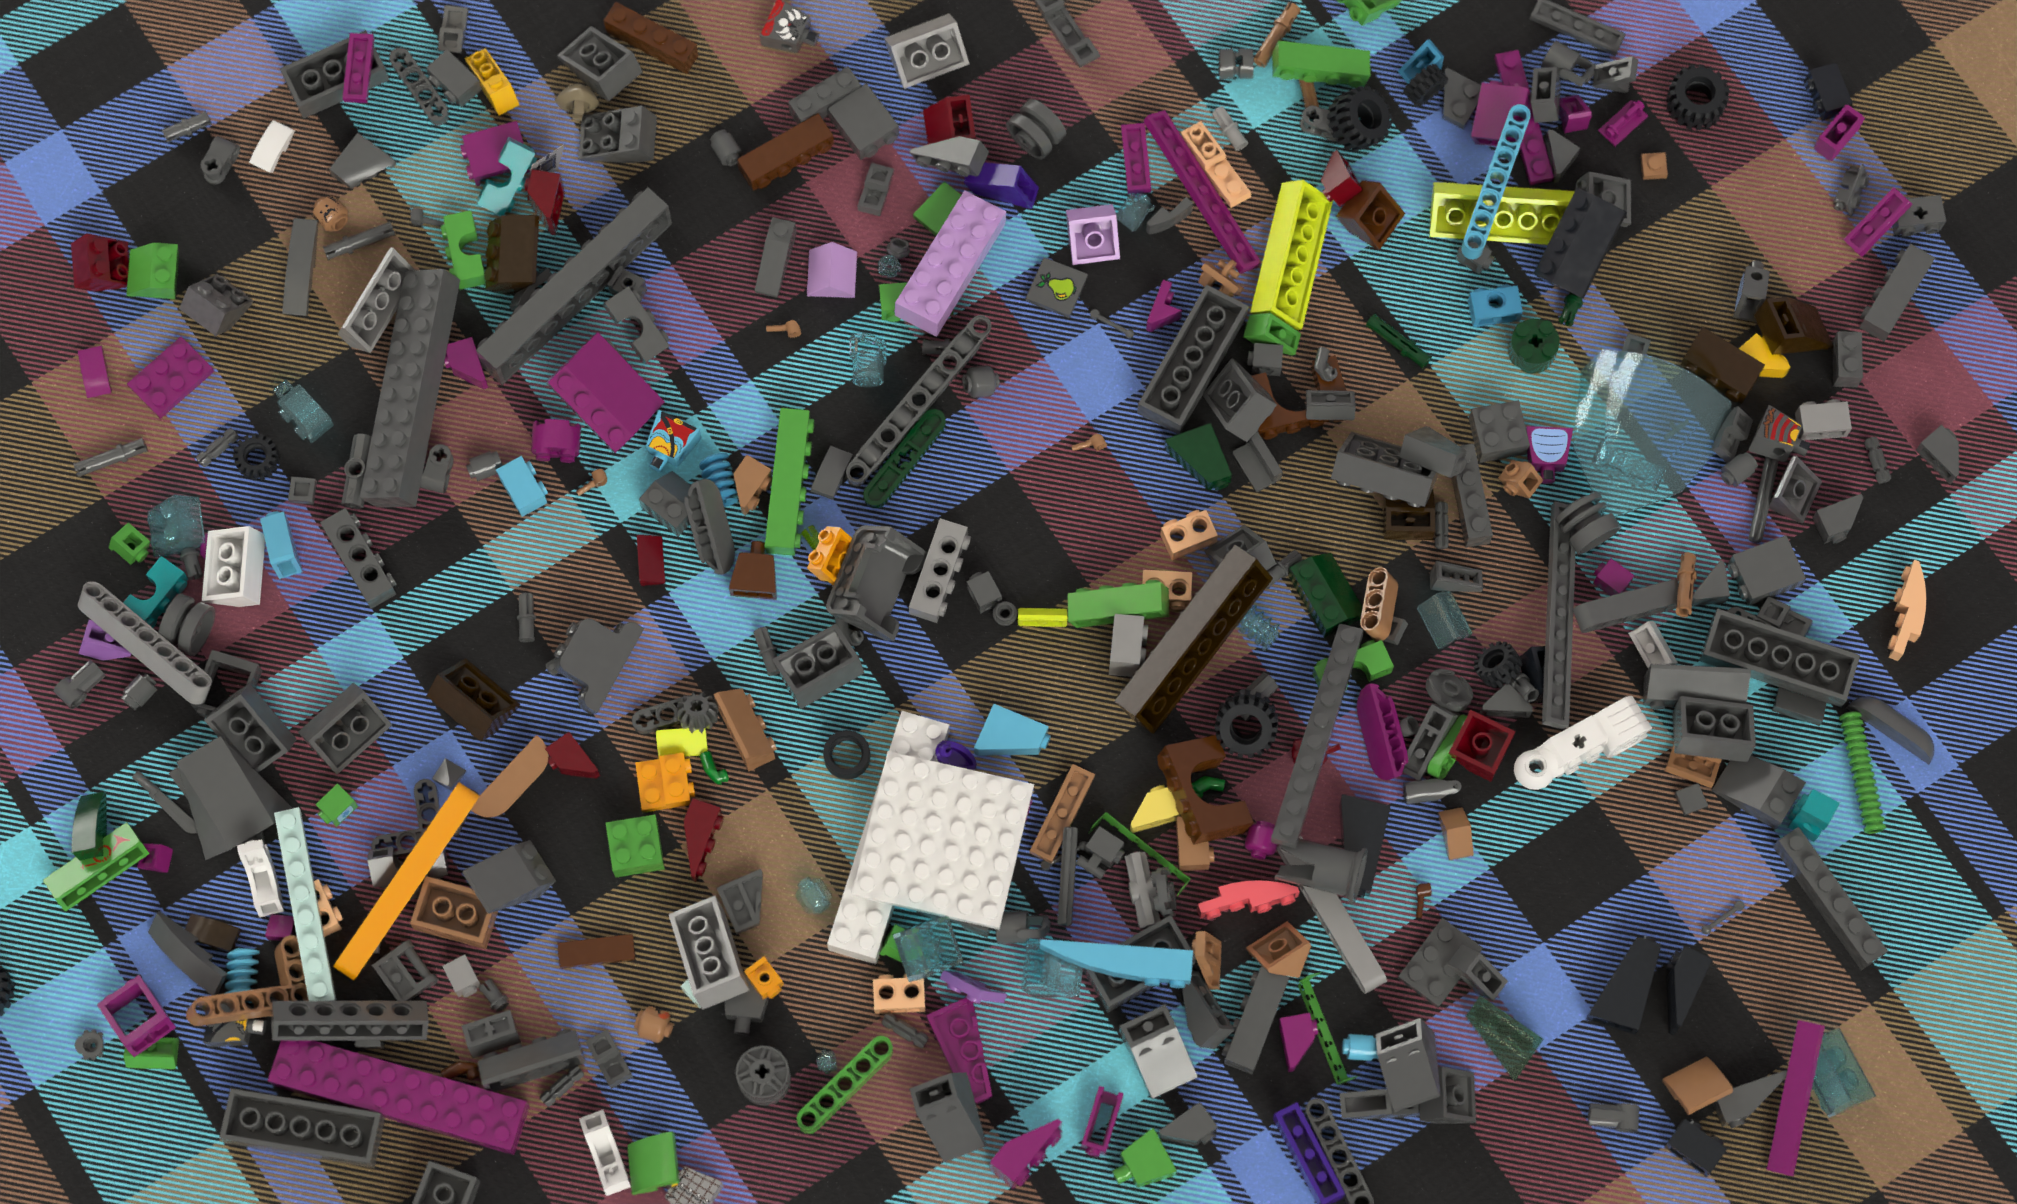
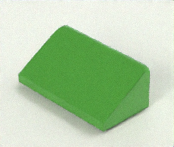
M161 1038L136 1057H133L125 1048L123 1055L125 1066L127 1068L176 1069L179 1038Z

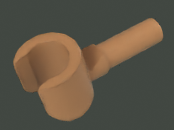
M790 320L783 325L766 326L767 332L787 331L788 337L791 338L801 335L800 326L794 320Z
M1094 434L1089 440L1071 445L1073 451L1093 445L1096 451H1100L1107 446V443L1102 435Z
M597 469L591 473L593 480L576 491L578 496L595 486L600 487L607 483L606 473L603 469Z

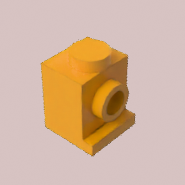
M765 956L744 971L746 978L763 1000L767 997L771 999L782 991L783 981ZM763 975L770 977L767 982H761L760 978Z

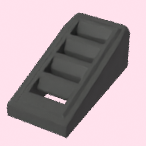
M1436 561L1430 570V589L1436 591L1482 592V570ZM1469 577H1473V582H1469Z

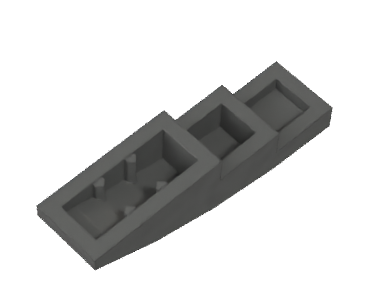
M298 218L293 220L282 314L308 316L309 294L312 292L313 268H315L318 220Z
M157 912L148 931L150 936L168 958L191 980L209 994H218L228 973L211 962L213 956L197 945L199 939L162 912Z

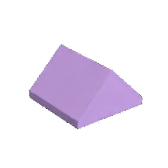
M834 242L809 250L807 296L855 298L857 251Z

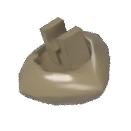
M580 83L566 87L555 99V102L562 110L573 112L572 120L582 121L584 113L591 112L600 104L596 94Z

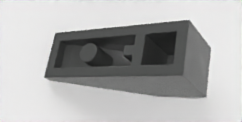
M772 217L764 245L755 293L778 298L797 235L795 222Z
M1437 703L1431 705L1407 751L1408 763L1404 767V773L1418 781L1422 780L1427 772L1429 762L1461 714L1449 711Z
M1192 970L1190 984H1185V988H1182L1187 1026L1197 1046L1215 1049L1234 1031V1028L1199 971Z
M1787 1070L1733 1088V1093L1713 1102L1721 1126L1729 1125L1732 1129L1745 1124L1744 1120L1786 1078Z

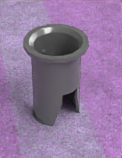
M1300 838L1296 848L1281 845L1280 848L1305 863L1313 865H1281L1278 874L1275 875L1276 881L1281 880L1346 896L1349 904H1355L1365 871L1367 848L1353 852Z

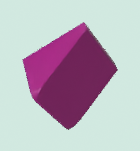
M144 844L150 854L138 861L137 868L167 873L173 850L162 844Z
M270 915L265 937L268 940L282 941L286 936L294 935L295 923L293 916Z

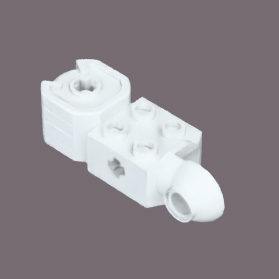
M1633 696L1624 697L1595 715H1591L1549 738L1536 749L1523 752L1514 764V774L1518 782L1528 789L1538 790L1545 788L1552 782L1553 778H1559L1564 773L1568 776L1579 769L1578 765L1586 761L1588 764L1594 762L1601 757V752H1604L1606 757L1610 758L1644 740L1648 736L1646 733L1652 727L1641 712L1642 710L1638 704H1636ZM1533 763L1538 764L1541 772H1532L1529 765Z

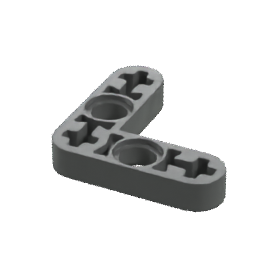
M419 780L414 786L419 829L377 836L371 843L372 850L380 847L381 842H385L388 846L394 845L392 840L396 839L398 851L394 849L396 857L409 856L427 828L424 829V827H428L433 821H425L422 818L423 812L426 809H433L437 815L440 810L438 790L431 780ZM423 786H428L429 789H432V791L428 792L430 802L435 800V803L425 802L424 795L419 793V791H423ZM405 837H412L415 840V844L411 849L401 847V842Z

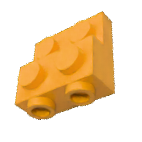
M826 526L818 535L819 543L816 550H813L808 556L810 563L807 569L821 581H828L831 585H834L852 537L840 527Z
M684 753L659 756V759L635 762L642 812L690 805L691 797H695L693 782L688 781V773H692L690 758L685 759Z

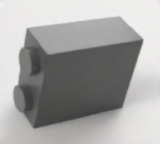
M867 83L827 108L828 118L860 161L865 157H872L878 152L879 148L885 144H892L899 136L898 124Z
M1787 535L1732 555L1728 562V571L1732 578H1736L1739 585L1738 593L1742 600H1746L1748 606L1763 601L1768 596L1773 597L1798 588L1806 580Z

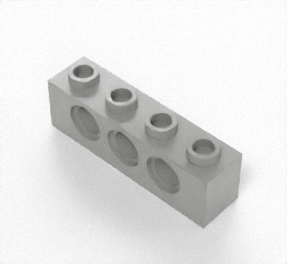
M940 518L909 605L910 615L935 623L938 622L939 616L944 617L948 605L945 602L947 594H952L956 582L952 580L955 571H960L963 563V558H960L962 550L968 549L971 536H968V527ZM947 545L955 548L952 553H945L942 549ZM939 567H943L947 570V573L937 575L934 571ZM934 589L940 594L935 598L927 596V592Z

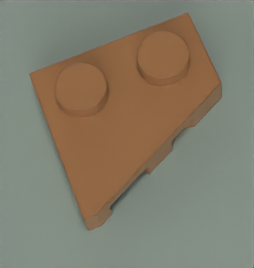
M1196 931V939L1192 943L1195 958L1210 990H1220L1222 942L1206 931Z

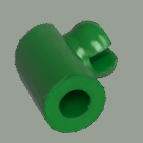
M1203 776L1191 785L1197 796L1202 798L1203 792L1208 789L1223 792L1225 780Z

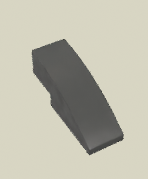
M1387 1089L1339 1093L1342 1119H1387L1420 1116L1419 1104L1395 1112Z

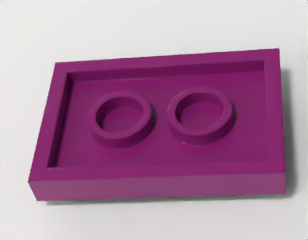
M180 336L131 379L127 385L161 419L215 371Z

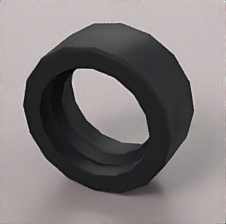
M838 731L830 736L824 745L823 756L825 766L837 778L846 780L857 778L869 766L871 758L869 744L856 731ZM851 741L861 749V760L853 768H841L833 761V749L840 742Z

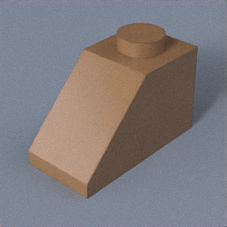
M1177 817L1176 833L1179 870H1209L1210 862H1214V848L1209 847V842L1193 845L1191 838L1185 831L1182 817Z

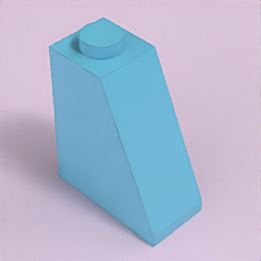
M274 511L268 513L266 517L260 518L270 563L278 578L282 579L303 572L285 513Z
M993 704L975 744L974 754L978 756L1039 755L1041 748L1046 749L1051 735L1048 734L1047 725Z

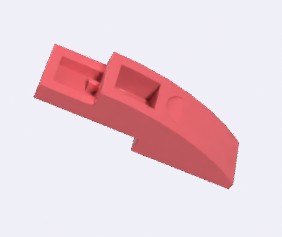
M1257 880L1231 883L1218 887L1217 893L1219 897L1199 903L1197 911L1200 919L1206 917L1209 920L1220 916L1222 911L1230 909L1231 912L1243 909L1245 907L1244 904H1248L1250 912L1257 911L1259 914L1271 910L1273 905L1281 903V906H1285L1295 902V898L1298 897L1300 891L1296 886L1274 881Z

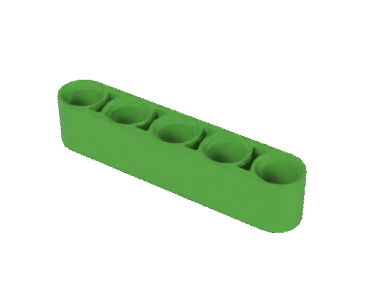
M885 1036L874 1038L799 1111L797 1123L802 1132L812 1134L819 1130L893 1056V1046L889 1038ZM879 1044H885L889 1049L886 1054L878 1055L874 1051L875 1047ZM863 1061L870 1064V1069L865 1073H861L856 1069L857 1065ZM844 1079L852 1082V1087L846 1091L838 1087L839 1082ZM825 1097H830L834 1100V1104L826 1109L820 1106V1101ZM813 1115L816 1118L815 1123L812 1126L803 1125L802 1119L804 1116Z

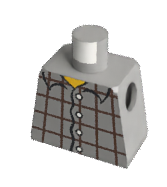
M684 1166L679 1173L680 1183L666 1186L669 1190L665 1198L670 1204H713L724 1185L715 1178Z

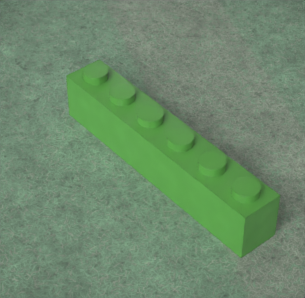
M780 408L765 538V550L769 554L795 556L796 548L801 547L802 535L798 533V526L803 525L804 511L800 510L801 502L806 501L807 488L803 487V481L808 479L809 465L806 464V456H811L812 442L808 441L809 433L814 431V419L810 418L809 410Z

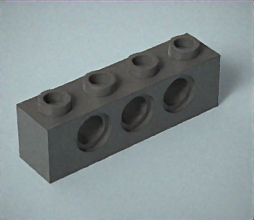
M344 508L320 522L370 609L396 595L393 587L397 584L390 572L385 574L381 567L385 564L378 552L373 555L369 547L373 544L366 533H360L358 527L361 524L355 513L350 515L347 509ZM346 534H354L352 540L343 541ZM358 554H366L362 561H355V557ZM369 574H378L374 581L366 580Z

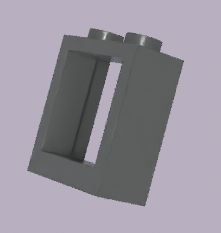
M215 650L211 651L204 672L211 677L212 683L219 667L249 676L247 684L250 683L254 689H256L262 674L259 664ZM205 702L196 705L191 703L196 714L205 718L216 709V707L207 705Z

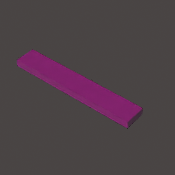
M1798 1020L1767 1166L1768 1171L1794 1176L1825 1028L1824 1025Z

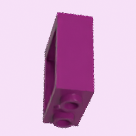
M140 975L127 981L124 986L113 994L107 995L103 1001L97 1004L124 1047L133 1057H136L176 1028L150 987ZM144 993L157 1014L126 1035L113 1014Z

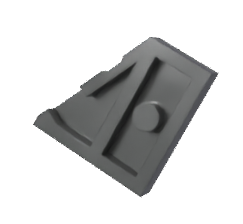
M1446 68L1444 74L1447 76L1448 81L1444 85L1443 119L1464 129L1477 107L1481 85Z
M761 869L717 887L736 934L760 925L763 872Z

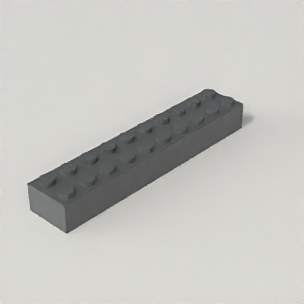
M649 187L644 192H638L627 208L623 207L620 209L610 224L603 225L593 240L585 242L581 251L575 257L571 256L568 258L564 267L558 273L554 272L541 289H536L524 305H519L506 322L503 321L496 327L495 333L489 338H484L479 343L476 352L481 366L501 385L507 382L608 285L619 265L623 266L624 269L629 266L672 225L669 206Z
M445 269L405 271L360 493L362 500L375 507H416L460 285V279Z

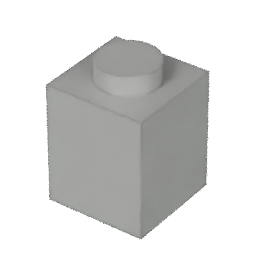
M466 955L442 966L458 997L462 995L468 997L477 992V988L481 984Z

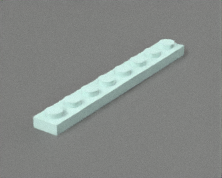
M298 807L276 812L274 815L309 1001H336L301 810Z

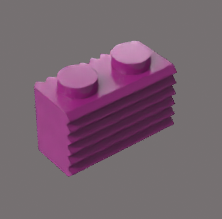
M1845 105L1824 132L1819 135L1814 145V150L1829 161H1833L1860 129L1865 119L1864 116L1849 105Z

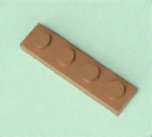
M1072 764L1030 849V854L1051 864L1053 863L1063 843L1064 827H1071L1095 778V774Z

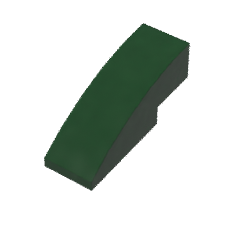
M105 791L81 796L78 802L73 822L72 854L79 861L103 856V838L107 836V799Z

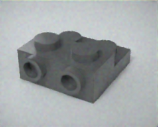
M1588 172L1580 177L1575 189L1578 188L1593 194L1626 211L1627 214L1621 226L1627 227L1631 224V180L1594 172Z

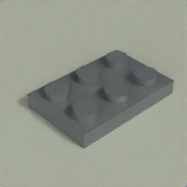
M1442 918L1397 979L1436 1008H1439L1461 979L1447 963L1462 944L1478 952H1481L1483 947Z

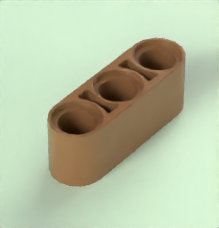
M1383 567L1375 568L1368 576L1360 621L1361 627L1375 641L1385 640L1391 632L1398 591L1397 581Z

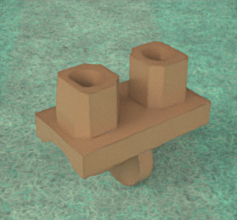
M1233 259L1228 264L1222 260L1218 262L1217 266L1223 269V271L1211 263H1204L1201 267L1203 272L1198 283L1202 286L1208 285L1212 287L1217 280L1222 284L1219 291L1230 297L1240 294L1244 287L1229 277L1231 275L1237 279L1240 275L1234 269L1237 262Z

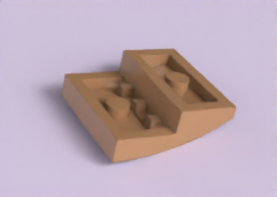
M1673 744L1665 771L1712 788L1722 759L1676 754Z
M1708 1057L1662 1079L1674 1099L1679 1100L1688 1115L1733 1093V1087Z

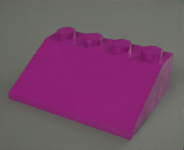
M598 332L545 382L614 453L630 440L665 403Z

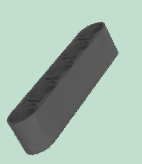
M1677 579L1589 601L1576 606L1572 611L1582 633L1599 630L1676 609L1679 583Z
M1318 1098L1310 1100L1306 1105L1304 1116L1345 1192L1343 1198L1346 1204H1355V1200L1359 1198L1366 1200L1367 1204H1374L1373 1197L1327 1103ZM1313 1106L1320 1107L1323 1115L1318 1118L1313 1117L1310 1114V1108ZM1324 1129L1331 1130L1334 1133V1139L1330 1141L1324 1140L1321 1136V1131ZM1341 1152L1345 1156V1162L1342 1164L1335 1163L1332 1159V1154ZM1347 1175L1355 1177L1357 1181L1356 1186H1346L1343 1177Z

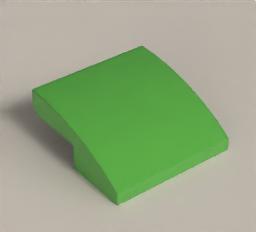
M672 1131L650 1136L627 1145L633 1195L658 1191V1187L680 1183L675 1134Z

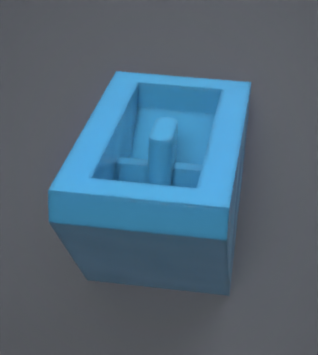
M1428 39L1398 72L1409 84V81L1414 79L1417 73H1421V70L1426 69L1429 65L1436 64L1441 70L1444 56L1432 41Z

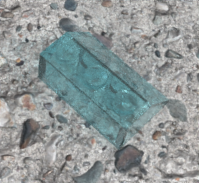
M1840 1028L1823 1034L1812 1089L1820 1101V1106L1828 1118L1841 1114L1876 1097Z

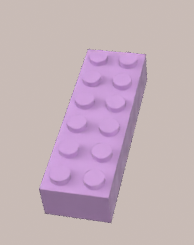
M964 190L896 300L895 316L937 337L1005 226L1007 211Z

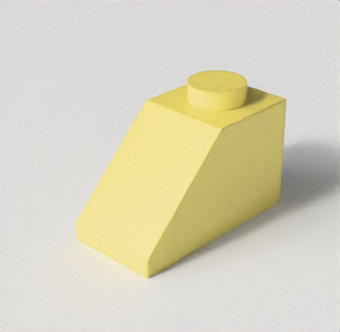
M1160 785L1150 789L1151 792L1147 793L1131 822L1130 830L1132 833L1174 822L1177 817H1180L1176 809V802L1168 787L1165 788L1164 785Z

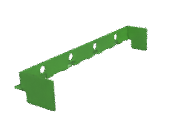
M1107 812L1092 826L1089 834L1102 819H1105L1110 825L1115 826L1119 832L1129 838V840L1134 841L1148 855L1154 857L1158 863L1164 867H1169L1170 872H1173L1177 875V878L1185 883L1178 895L1190 882L1188 876Z
M1319 972L1308 975L1299 982L1301 983L1298 984L1308 1013H1310L1311 1020L1315 1018L1319 1020L1317 1028L1320 1029L1323 1037L1321 1038L1319 1031L1317 1035L1335 1081L1339 1085L1350 1082L1358 1076L1348 1078L1309 981L1321 973ZM1307 994L1309 995L1310 1000L1306 999ZM1325 1041H1327V1043H1328V1045H1329V1047H1327V1048L1325 1047V1044H1324ZM1328 1052L1330 1053L1332 1061H1330L1329 1056L1327 1054ZM1333 1065L1337 1066V1071H1335Z

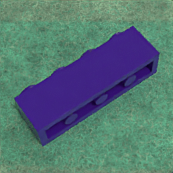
M1298 1103L1275 1113L1273 1120L1316 1203L1333 1204L1342 1199L1345 1192Z

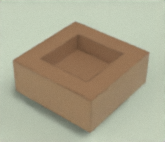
M1665 153L1641 154L1643 180L1667 178Z

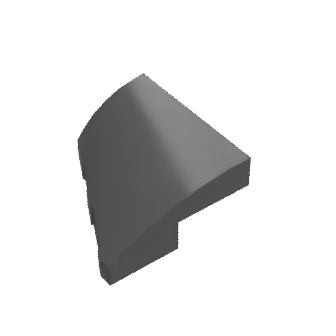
M357 133L329 170L333 178L352 189L360 185L363 180L376 177V173L387 167H395L397 163L384 151Z

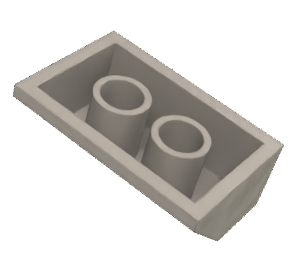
M950 14L884 38L890 59L904 89L969 64L957 22Z

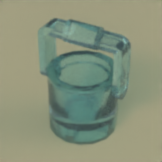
M867 333L853 334L850 336V358L853 359V383L861 387H875L883 384L884 366L886 364V341ZM858 340L878 345V350H858Z

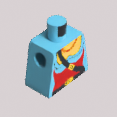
M659 410L646 444L648 453L653 455L649 467L657 472H662L667 462L678 467L702 438L700 429Z

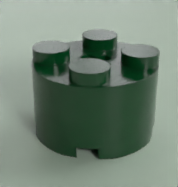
M1535 318L1519 323L1513 331L1508 346V355L1511 362L1525 373L1536 374L1545 371L1553 363L1560 345L1558 332L1548 320Z

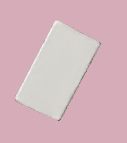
M1648 621L1628 633L1648 668L1651 663L1670 665L1678 663L1654 621Z

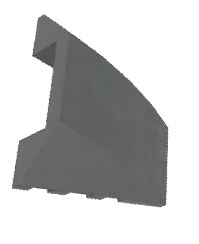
M221 736L176 761L205 860L234 848L276 823L274 813L293 809Z

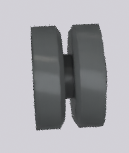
M1035 99L1027 100L1021 106L1020 114H1014L1006 122L1007 131L1013 140L1028 154L1041 160L1052 151V144H1058L1066 136V129L1060 119L1048 107Z
M178 594L168 606L158 633L175 647L178 646L182 653L195 656L202 649L211 633L215 620V608L204 602L196 604L194 598L185 594Z

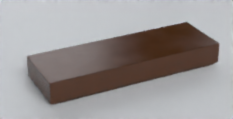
M633 934L558 943L560 969L636 960Z

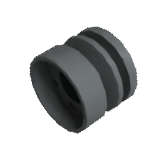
M1594 492L1575 500L1555 519L1558 525L1567 523L1562 528L1563 533L1576 531L1569 542L1578 555L1602 544L1621 529V525L1613 513L1600 515L1608 505L1606 502L1597 504L1602 499L1599 492Z
M762 1045L750 1048L742 1054L737 1062V1082L740 1091L750 1102L762 1106L776 1104L785 1097L790 1089L791 1074L787 1060L775 1048ZM762 1068H765L767 1072L764 1079H760L758 1074Z

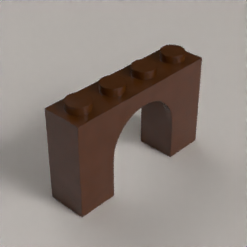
M1336 355L1328 357L1327 361L1333 369L1336 368L1337 377L1332 381L1323 380L1314 369L1315 360L1312 361L1311 372L1317 390L1346 391ZM1266 372L1253 375L1252 377L1275 401ZM1275 401L1277 406L1272 414L1260 425L1257 432L1261 438L1268 440L1276 437L1279 433L1287 432L1292 434L1308 426L1310 428H1317L1322 426L1324 422L1332 420H1308L1306 418V410L1290 411L1281 407ZM1333 420V421H1334V422H1341V421H1344V420Z
M1216 735L1166 745L1157 756L1159 768L1163 770L1168 790L1172 792L1176 802V809L1181 814L1185 824V831L1191 838L1193 845L1243 834L1254 823L1245 800L1220 806L1211 805L1199 798L1192 788V773L1217 768L1226 757L1220 745V740H1217Z

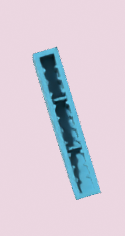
M1040 939L1039 949L1091 971L1113 977L1144 981V985L1159 986L1160 983H1170V987L1185 988V984L1189 985L1191 982L1193 950Z

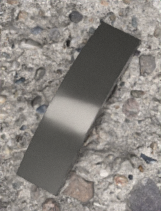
M1034 0L1051 32L1079 68L1100 58V54L1091 40L1084 36L1065 8L1063 0Z

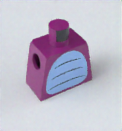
M1526 426L1530 444L1526 454L1527 460L1534 466L1536 471H1540V476L1543 479L1542 483H1554L1555 472H1564L1573 428Z

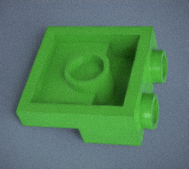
M1402 0L1337 1L1340 4L1344 3L1349 9L1350 18L1353 21H1358L1363 26L1378 19L1383 12L1398 6Z

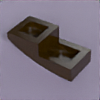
M195 914L190 915L185 928L199 939L198 943L227 952L234 950L242 930L238 927Z

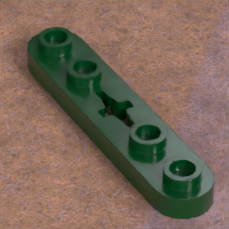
M931 409L925 412L869 482L863 494L864 501L869 507L878 509L887 503L944 431L946 418L942 411ZM912 450L909 455L910 462L905 461L900 465V468H897L901 462L900 455L906 456Z

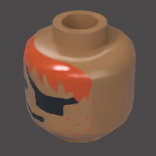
M649 1006L645 1010L641 1009L639 1011L634 1028L637 1029L639 1037L659 1043L663 1040L664 1036L669 1038L674 1023L670 1022V1014L668 1012Z

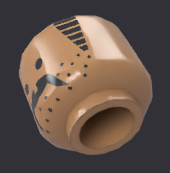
M334 196L321 197L314 204L313 218L318 220V224L324 230L339 231L348 222V210Z

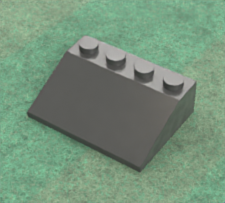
M1351 432L1337 453L1331 479L1337 480L1336 482L1343 486L1354 485L1360 487V490L1367 493L1377 492L1383 494L1385 498L1390 500L1400 499L1407 501V504L1413 507H1425L1439 473L1400 458L1402 446Z

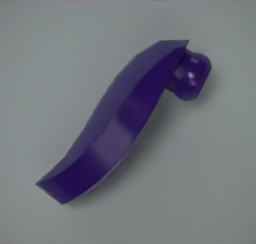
M943 740L936 747L935 755L939 763L969 770L976 769L977 764L974 755L963 745L954 741Z

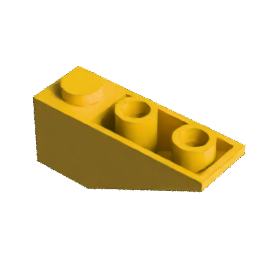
M486 48L465 58L472 73L479 79L482 90L498 115L520 105L510 82Z

